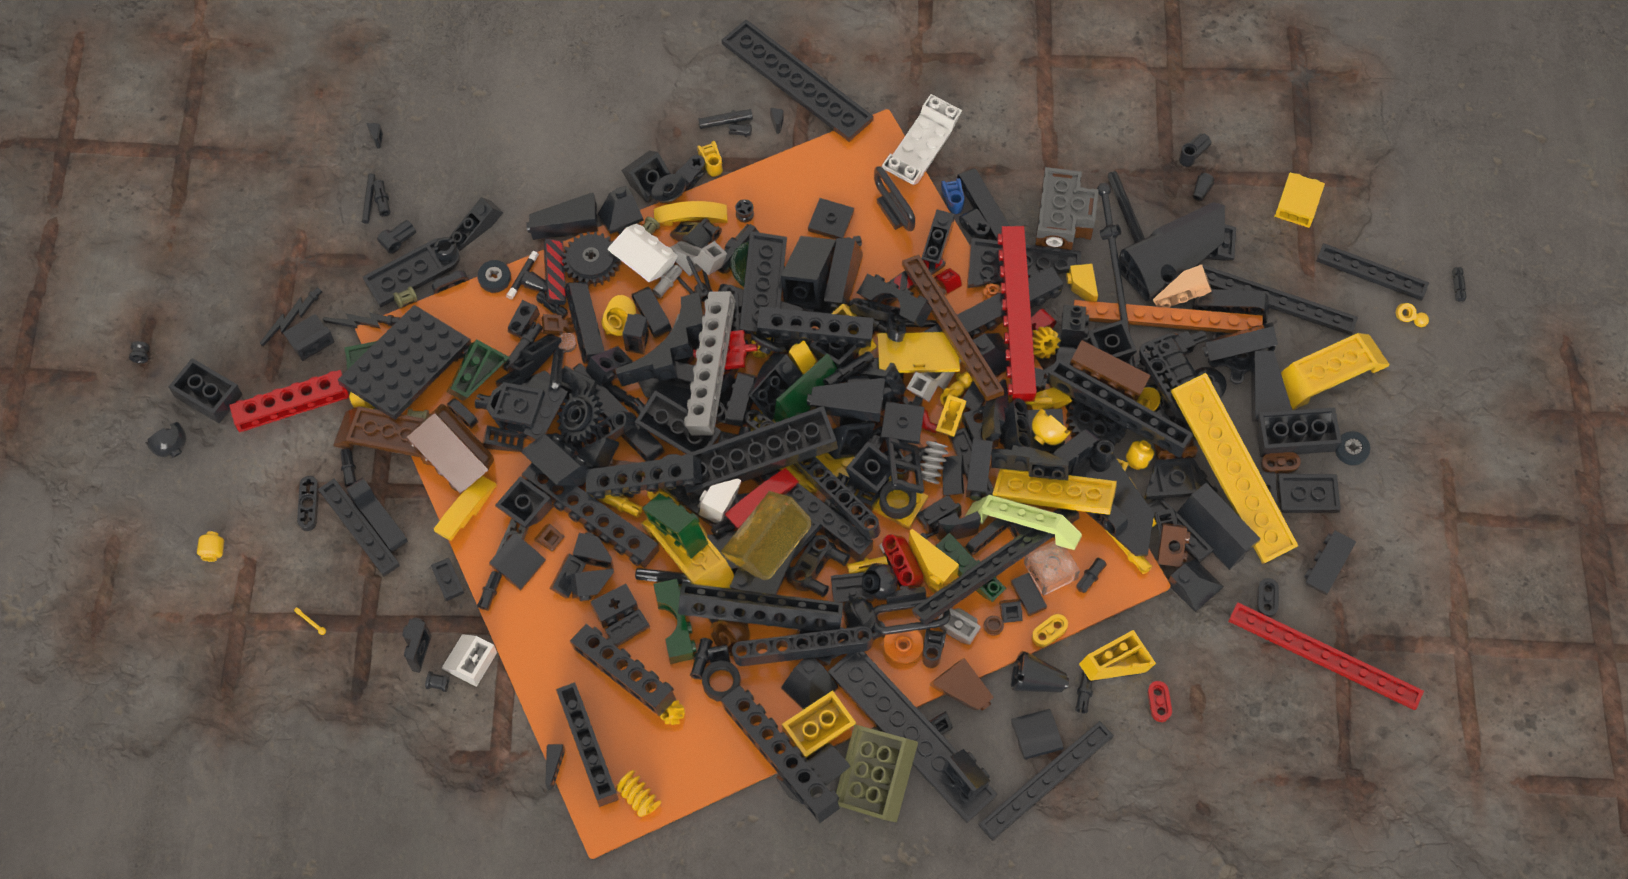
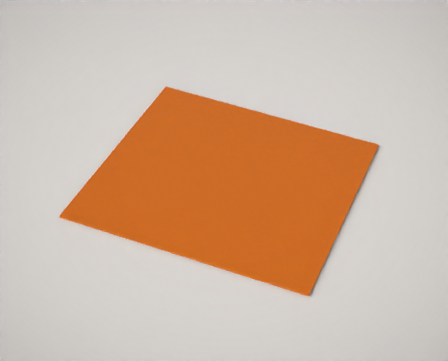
M886 109L873 114L874 120L850 142L835 131L829 132L685 191L680 197L671 202H658L641 209L640 212L644 221L636 224L643 226L646 217L654 218L655 208L672 203L706 201L727 205L728 223H712L714 226L722 228V232L715 242L724 250L727 242L732 237L735 238L746 224L755 226L759 233L787 237L785 268L800 236L834 239L808 231V226L819 198L853 207L854 213L844 238L850 237L852 239L853 236H860L862 239L860 249L863 252V257L850 295L851 301L853 298L864 299L857 294V291L867 273L872 276L877 274L885 279L884 282L887 283L905 271L902 266V260L916 255H920L922 258L936 210L949 213L950 211L927 172L924 173L917 184L912 185L886 171L913 210L916 220L913 231H907L903 226L895 230L878 206L877 198L882 195L874 182V169L878 166L882 167L889 154L893 155L905 137L891 111ZM882 180V183H883V185L885 186V188L887 189V191H888V192H891V191L889 190V188L887 187V185H886V184L884 183V181ZM744 199L751 201L754 207V217L746 223L740 222L736 218L735 210L737 202ZM703 220L673 222V226H660L652 235L657 237L665 246L671 247L677 244L678 241L672 238L670 233L681 222L701 223ZM954 220L952 231L942 256L946 264L932 276L935 279L936 275L948 268H951L960 275L962 286L945 295L955 313L959 314L987 299L983 293L986 285L967 288L970 245ZM604 225L598 227L597 235L600 236L604 233L605 238L610 236L611 241H615L620 235L618 231L610 234ZM574 237L563 241V249L569 247V241L574 242ZM544 250L537 252L539 255L529 272L533 271L545 280ZM747 255L743 260H738L727 274H722L718 270L710 275L707 274L713 292H718L721 284L733 285L744 289ZM527 256L507 264L511 272V281L503 291L495 293L485 291L480 286L478 277H475L383 316L393 315L394 317L401 318L413 305H416L470 338L471 343L477 339L510 356L521 338L508 333V326L522 300L537 306L540 315L537 320H534L536 325L539 323L542 326L543 314H557L552 313L543 306L544 304L536 300V295L539 291L524 288V285L520 286L512 300L506 297L529 258ZM621 261L619 271H615V277L610 276L609 282L607 280L603 281L604 285L597 283L596 287H594L593 284H590L588 289L604 351L619 346L634 362L654 350L666 339L670 332L654 338L649 330L644 354L626 351L623 335L605 334L606 331L602 327L601 321L606 307L613 297L624 295L633 301L632 293L648 286L653 290L661 280L660 277L648 282ZM682 269L679 277L695 291L694 287L698 283L694 275L689 276ZM701 270L697 273L699 275L701 282L705 284L703 272ZM565 272L566 286V283L573 282L572 277L569 278L567 272ZM492 273L491 277L497 278V275ZM677 279L673 282L674 285L661 298L655 296L672 328L677 315L680 314L681 297L690 295ZM916 287L910 290L914 293V297L917 298L920 295ZM782 290V293H781V301H782V302H784V299H783V290ZM566 297L565 305H560V307L563 306L567 309L568 315L562 320L572 318ZM897 299L890 306L900 308L899 300ZM635 305L636 314H640V312L638 311V309H637V307H636V305ZM932 313L927 318V320H936ZM378 322L380 328L358 325L355 331L361 344L378 341L392 326ZM1001 323L994 330H988L984 333H999L1004 339L1007 327H1003V323ZM906 327V333L924 332L932 327ZM542 330L538 334L534 342L546 336L547 334H543ZM563 331L562 335H555L562 339L558 347L565 351L563 368L564 366L574 368L579 363L586 368L588 363L584 364L582 361L576 333L570 334ZM874 331V334L872 335V338H873L874 342L876 343V345L878 346L877 333H880V332H875V331ZM745 334V339L748 340V343H750L751 334ZM877 347L871 352L874 358H879ZM749 352L745 358V368H739L738 372L757 377L762 365L772 354L766 358H757ZM553 353L531 376L542 371H546L551 375ZM1034 355L1035 368L1043 370V368L1041 367L1040 363ZM464 358L458 359L459 361H454L402 415H407L408 409H413V411L429 410L430 414L440 404L447 406V403L455 398L478 420V423L472 429H468L483 444L487 425L500 427L487 410L475 408V399L480 400L476 396L479 393L491 396L492 391L497 388L495 381L508 374L509 370L508 372L505 371L501 365L480 387L462 401L446 392ZM695 358V359H694L692 362H690L689 364H690V365H696V364H697V358ZM962 361L960 362V372L954 373L947 388L954 382H957V373L962 374L967 371ZM1006 372L996 377L999 382L1005 379L1007 386L1010 384V378H1007ZM915 373L903 374L906 390L902 396H905L908 402H913L915 396H917L907 389ZM618 378L612 381L613 385L626 391L627 395L630 394L635 398L638 397L646 405L649 398L644 396L638 382L622 387ZM1046 383L1045 389L1040 391L1053 388V386ZM937 387L930 401L923 399L922 407L929 413L930 422L937 425L944 408L940 401V396L944 389ZM969 388L964 389L963 394L960 396L959 399L964 398ZM620 402L629 412L635 414L636 419L639 415L631 407L626 406L625 402ZM753 402L751 410L756 409L759 411L760 409ZM1026 404L1027 410H1033L1030 404ZM1062 406L1058 409H1062L1064 427L1068 428L1069 424L1066 423L1068 411L1065 406ZM885 410L881 412L882 416H884ZM559 415L555 416L546 434L557 433L561 435V431L558 430L560 424L556 422L559 419ZM827 415L832 429L837 428L831 416ZM980 419L974 420L977 423H982ZM962 420L958 430L965 428L962 423ZM725 423L715 424V427L721 431L738 434L741 428ZM921 429L919 444H912L918 446V448H923L927 446L926 441H936L939 444L948 446L944 449L949 453L942 455V457L956 456L948 435L940 432L935 434ZM650 433L665 450L656 460H660L670 454L685 455L682 451ZM1070 433L1068 437L1065 439V444L1071 439H1073L1075 436L1071 437ZM498 436V442H501L502 436ZM621 436L615 439V441L619 442V447L612 459L646 462ZM506 437L505 443L509 444L510 437ZM514 438L513 445L517 446L518 438ZM524 438L522 450L531 444L532 441ZM998 442V447L995 448L1004 449L1003 444ZM488 449L494 457V462L482 476L495 482L497 486L477 515H473L466 526L459 529L452 541L448 540L476 604H478L481 598L482 588L486 586L491 572L497 571L489 565V562L496 555L512 519L495 507V505L520 476L522 477L521 474L532 463L521 452ZM900 449V451H901V453H902V455H903L904 457L912 453V452H909V451ZM411 456L439 520H441L461 494L451 488L449 481L444 476H440L434 466L424 464L420 457ZM990 459L988 478L994 489L1000 469L991 468ZM898 469V470H897V472H904V471H905V470H903V469ZM943 469L937 470L942 476L935 477L939 484L923 480V493L928 495V500L921 511L947 496L943 495ZM909 471V478L906 482L916 485L915 472ZM963 475L964 494L949 495L955 504L959 503L961 505L962 515L959 519L965 517L970 506L975 502V500L966 497L968 481L965 475ZM752 479L740 483L738 494L750 493L759 485ZM542 480L540 484H545L548 480ZM585 481V483H584L583 486H578L579 488H581V489H582L583 491H585V492H586V481ZM558 490V491H556L554 494L559 495V494H561L563 491H562V490ZM642 490L641 493L635 494L633 498L623 495L619 496L622 498L626 497L628 501L643 507L651 501L647 496V490ZM819 490L816 493L813 491L814 496L824 503L826 497ZM598 500L650 537L641 525V522L647 519L644 511L639 514V518H636L624 511L619 512L617 508ZM572 501L569 505H576L578 501ZM1025 504L1050 512H1053L1056 509H1058L1054 507ZM553 506L540 522L529 527L524 538L526 543L546 559L544 564L522 590L515 587L502 575L496 589L497 595L494 596L489 611L480 608L479 611L545 759L548 744L564 745L565 753L556 778V784L589 858L595 859L764 780L777 772L724 710L721 701L709 698L704 691L702 679L698 680L690 676L695 660L670 664L665 639L676 629L677 619L670 612L658 608L654 584L659 582L637 580L635 578L636 569L643 567L641 565H634L627 555L619 554L610 543L605 544L602 542L612 558L614 573L600 592L591 598L594 600L627 584L637 602L638 609H640L650 627L617 648L620 650L622 648L631 655V659L634 661L636 659L645 666V670L648 672L652 670L658 675L662 683L667 682L673 687L676 700H679V704H682L685 709L684 718L679 719L680 724H665L661 717L574 650L570 640L585 624L591 628H598L605 639L609 637L605 631L608 626L603 628L592 609L590 602L592 600L580 601L579 598L573 599L572 592L569 598H564L549 589L567 554L573 555L578 534L588 532L579 521L577 523L569 518L568 513L564 510L561 512ZM684 507L688 513H692L690 510ZM872 511L878 518L881 532L877 538L871 539L873 540V549L866 558L873 559L884 556L879 545L886 535L902 536L909 543L911 529L918 534H927L928 532L917 518L908 530ZM1077 511L1080 518L1072 523V525L1082 533V537L1075 550L1056 545L1055 537H1052L996 576L1006 589L993 602L983 597L977 591H974L951 607L952 609L960 608L977 618V624L981 626V629L970 645L961 643L946 634L940 663L935 668H928L923 664V651L911 663L902 664L893 661L884 650L883 637L873 640L871 649L865 651V653L917 708L945 695L931 687L930 683L961 659L965 658L978 677L982 678L1018 661L1016 659L1021 651L1033 654L1046 648L1036 646L1032 640V634L1036 627L1052 615H1063L1068 621V627L1066 632L1050 645L1170 589L1171 585L1150 549L1148 556H1144V558L1152 565V568L1147 573L1142 574L1136 565L1127 559L1128 556L1099 523L1085 511ZM587 512L585 516H591L593 512ZM988 515L984 523H980L978 533L997 518ZM698 517L707 535L713 534L711 531L712 527ZM516 522V524H517V530H516V532L519 533L518 529H519L520 524H519L518 522ZM603 522L600 526L606 527L609 523ZM547 524H551L565 536L553 552L534 540ZM869 525L867 528H873L874 525ZM1006 528L985 547L971 556L976 561H983L1013 540L1014 537L1010 530ZM618 533L615 535V537L621 538L624 534ZM937 534L927 538L934 546L941 541V539L937 538ZM977 534L956 540L965 548L967 543ZM655 537L651 538L658 543L659 552L643 569L683 573ZM633 544L630 546V548L636 549L639 547L638 544ZM807 546L792 560L790 567L795 566ZM820 546L818 549H823L826 546ZM850 556L849 564L857 562ZM1096 558L1103 559L1107 566L1099 574L1098 580L1093 582L1086 593L1079 592L1076 585L1084 576V571L1090 568ZM833 559L827 561L815 579L829 586V591L825 597H821L810 590H797L793 584L787 581L786 577H784L777 595L833 602L831 576L849 574L847 564L843 566ZM586 564L582 572L605 570L608 568ZM1029 573L1047 608L1028 616L1021 603L1023 621L1004 623L1003 631L999 635L992 636L986 633L984 622L988 617L997 616L1002 619L1000 601L1019 599L1011 585V580ZM799 577L797 580L801 581L805 577ZM923 580L919 587L925 586L926 597L929 598L935 593L928 588L925 580ZM898 583L896 591L901 590ZM874 599L870 603L874 608L878 605L886 604V600ZM912 609L883 612L877 615L878 620L882 621L885 627L921 622L913 615ZM842 613L840 627L846 629L847 627ZM685 615L686 622L690 621L693 633H690L689 637L690 640L695 641L696 651H698L701 638L711 639L713 641L711 647H716L717 645L711 636V633L714 632L713 628H711V622L704 617ZM748 624L750 640L796 635L798 631L784 627ZM1059 624L1054 625L1057 629L1061 628ZM939 627L930 628V630L942 632V630ZM926 629L918 630L924 642ZM1042 635L1039 636V639H1040V640H1045V639H1046V638H1045L1044 636H1042ZM901 643L899 647L905 649L906 645ZM780 647L778 650L785 651L787 648ZM761 649L758 653L763 654L767 650ZM740 652L738 656H744L746 652ZM842 654L835 659L832 658L829 666L820 664L828 672L847 654ZM935 654L927 655L929 658L937 657ZM729 656L730 663L739 671L740 686L745 691L749 690L755 699L753 701L756 705L759 703L766 711L765 715L767 718L772 717L778 725L777 729L781 733L782 724L803 710L781 689L790 673L803 659L739 666L735 663L733 656ZM719 670L711 675L709 683L713 690L723 692L731 688L733 677L728 671ZM574 682L577 685L619 799L601 807L597 803L556 689ZM836 683L838 689L834 693L855 720L856 725L870 729L877 727ZM854 726L829 743L834 747L851 739ZM768 736V737H766L765 739H766V740H769V739H771L773 736ZM780 750L777 754H782L785 750ZM632 770H635L633 778L641 777L638 784L646 783L643 790L651 789L648 796L656 795L653 802L661 800V804L653 812L643 817L638 816V810H633V804H628L627 798H623L622 792H618L616 789L620 780Z

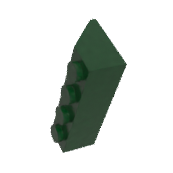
M828 354L776 399L774 415L776 423L810 411V406L807 405L808 394H812L813 387L824 386L823 379L835 373L837 369Z

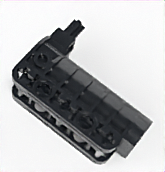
M1188 331L1180 334L1169 333L1146 342L1140 347V357L1135 361V367L1151 375L1150 378L1155 383V385H1150L1147 382L1144 388H1158L1160 396H1163V401L1162 399L1160 400L1157 411L1161 409L1170 421L1182 426L1191 433L1193 432L1171 390L1198 377L1186 354L1193 352L1195 345L1207 340V334L1203 331L1192 335ZM1145 349H1147L1148 351H1150V354H1149V353H1144V352H1145ZM1139 364L1145 366V369H1143L1142 367L1139 368ZM1165 409H1171L1174 415H1167Z

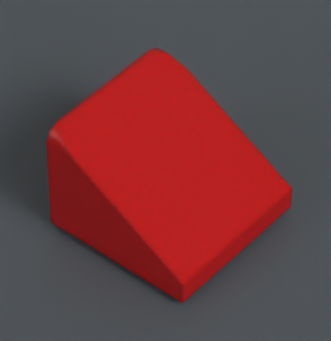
M951 268L935 276L936 281L947 291V294L962 286L960 275Z

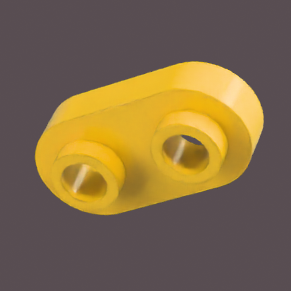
M1055 614L1036 627L1032 634L1034 644L1038 647H1046L1066 632L1068 627L1067 619L1061 614ZM1059 624L1061 628L1057 629L1054 625ZM1042 635V636H1044L1046 639H1045V640H1040V639H1039V636Z

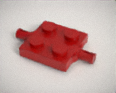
M744 330L730 332L724 370L745 368L747 352L758 351L757 343L746 344ZM693 350L694 358H696L697 350Z

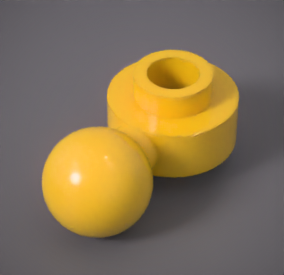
M1402 303L1396 308V317L1400 321L1410 322L1414 320V324L1418 327H1425L1429 322L1428 315L1423 312L1416 313V309L1412 304ZM1404 309L1407 311L1405 316L1402 314Z

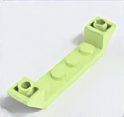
M992 495L973 502L965 515L966 517L977 511L981 517V524L984 523L989 515L1055 534L1056 545L1075 550L1082 537V533L1063 515Z

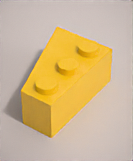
M1134 630L1088 654L1079 663L1090 681L1145 673L1156 664Z

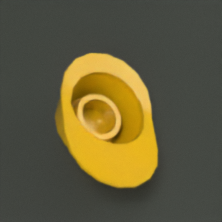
M617 295L608 303L601 321L606 335L622 336L628 314H636L635 305L629 297Z

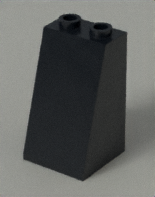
M800 236L781 274L784 302L802 308L821 309L828 284L836 240Z

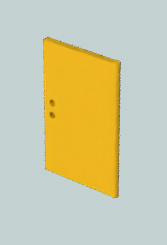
M944 332L905 333L902 342L890 340L887 337V333H877L879 369L886 370L890 363H894L899 373L960 372L959 357Z

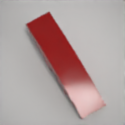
M784 468L740 500L725 513V516L739 530L749 520L759 516L766 508H771L796 486L799 481Z

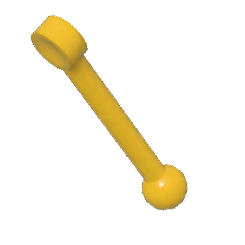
M296 607L294 609L298 615L315 627L319 634L324 635L326 633L324 627L317 625L299 608Z

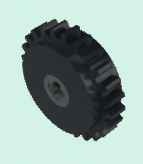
M587 232L585 236L581 233L579 238L574 237V242H568L569 247H565V253H562L564 258L562 263L564 264L565 272H567L569 278L572 277L573 282L579 280V282H586L588 287L590 284L596 287L597 283L604 285L603 281L607 280L609 282L610 276H616L615 271H619L621 260L608 250L609 246L614 242L611 241L610 236L605 238L604 233L599 236L597 232H594V235Z

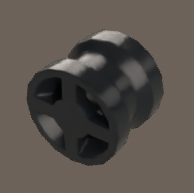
M746 199L737 202L735 206L736 218L744 223L751 221L754 217L752 202Z
M140 341L132 342L130 345L132 352L129 354V360L135 363L148 362L149 356L147 352L150 350L149 344Z

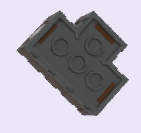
M1045 167L1035 246L1072 250L1074 238L1091 240L1096 219L1099 189L1080 187L1081 171Z

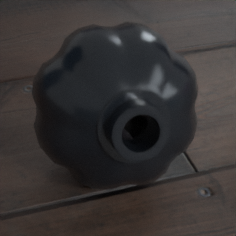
M874 563L863 573L862 587L869 597L877 600H886V595L896 591L898 579L891 566Z

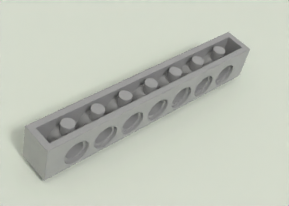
M731 291L709 292L708 299L705 300L706 311L702 317L703 329L699 334L700 346L696 351L697 364L694 365V381L690 385L691 399L688 400V416L684 420L685 427L691 435H714L736 302Z

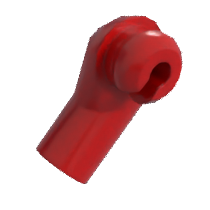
M924 409L922 429L937 434V424L930 422L929 413Z

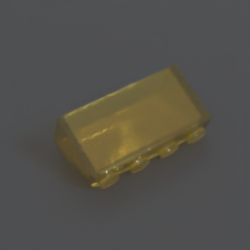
M769 491L721 550V553L728 560L755 577L768 580L811 527V519L792 497Z

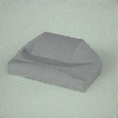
M950 608L951 618L949 622L939 628L942 631L947 630L946 634L959 642L970 645L981 629V626L977 624V618L960 608Z

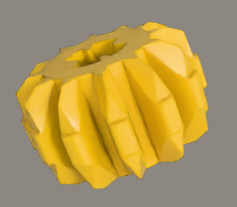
M1039 327L1038 331L1032 330L1034 334L1032 337L1034 355L1038 358H1050L1051 354L1056 355L1055 349L1059 348L1057 343L1061 341L1057 337L1058 333L1050 327Z

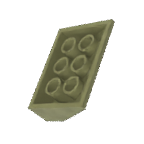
M855 724L845 758L851 767L841 774L836 791L839 797V806L897 823L918 742Z

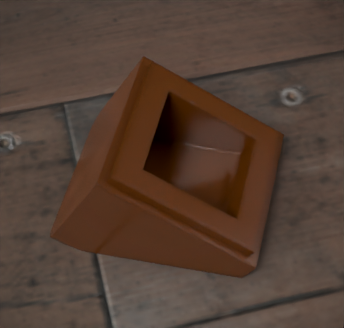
M547 524L534 540L553 552L565 536L551 524Z

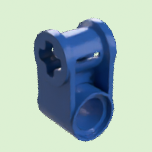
M960 178L950 182L941 181L942 194L950 213H961L964 207V194Z

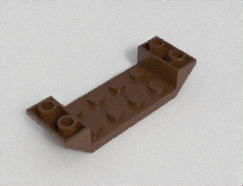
M359 406L345 412L333 444L334 447L352 450L354 445L420 457L424 464L434 466L423 458L422 453L417 448L410 445L407 438L408 434L424 420L423 418L401 414L394 420L380 410Z

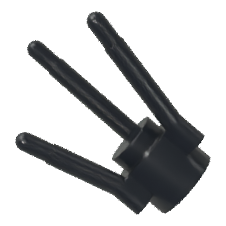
M687 256L686 259L698 283L694 287L695 291L679 276L677 280L690 294L699 292L702 302H705L708 299L709 292H713L707 273L702 270L705 280L704 284L701 282L690 257Z

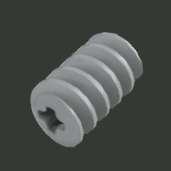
M926 441L930 448L924 449L928 456L921 457L926 462L920 463L923 469L921 471L922 479L939 484L935 477L942 476L937 470L944 469L940 462H946L942 455L949 453L944 449L948 446Z

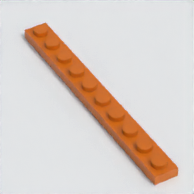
M1074 300V306L1086 307L1089 321L1106 323L1121 321L1118 303ZM1126 304L1130 325L1234 333L1260 326L1263 321L1262 315Z

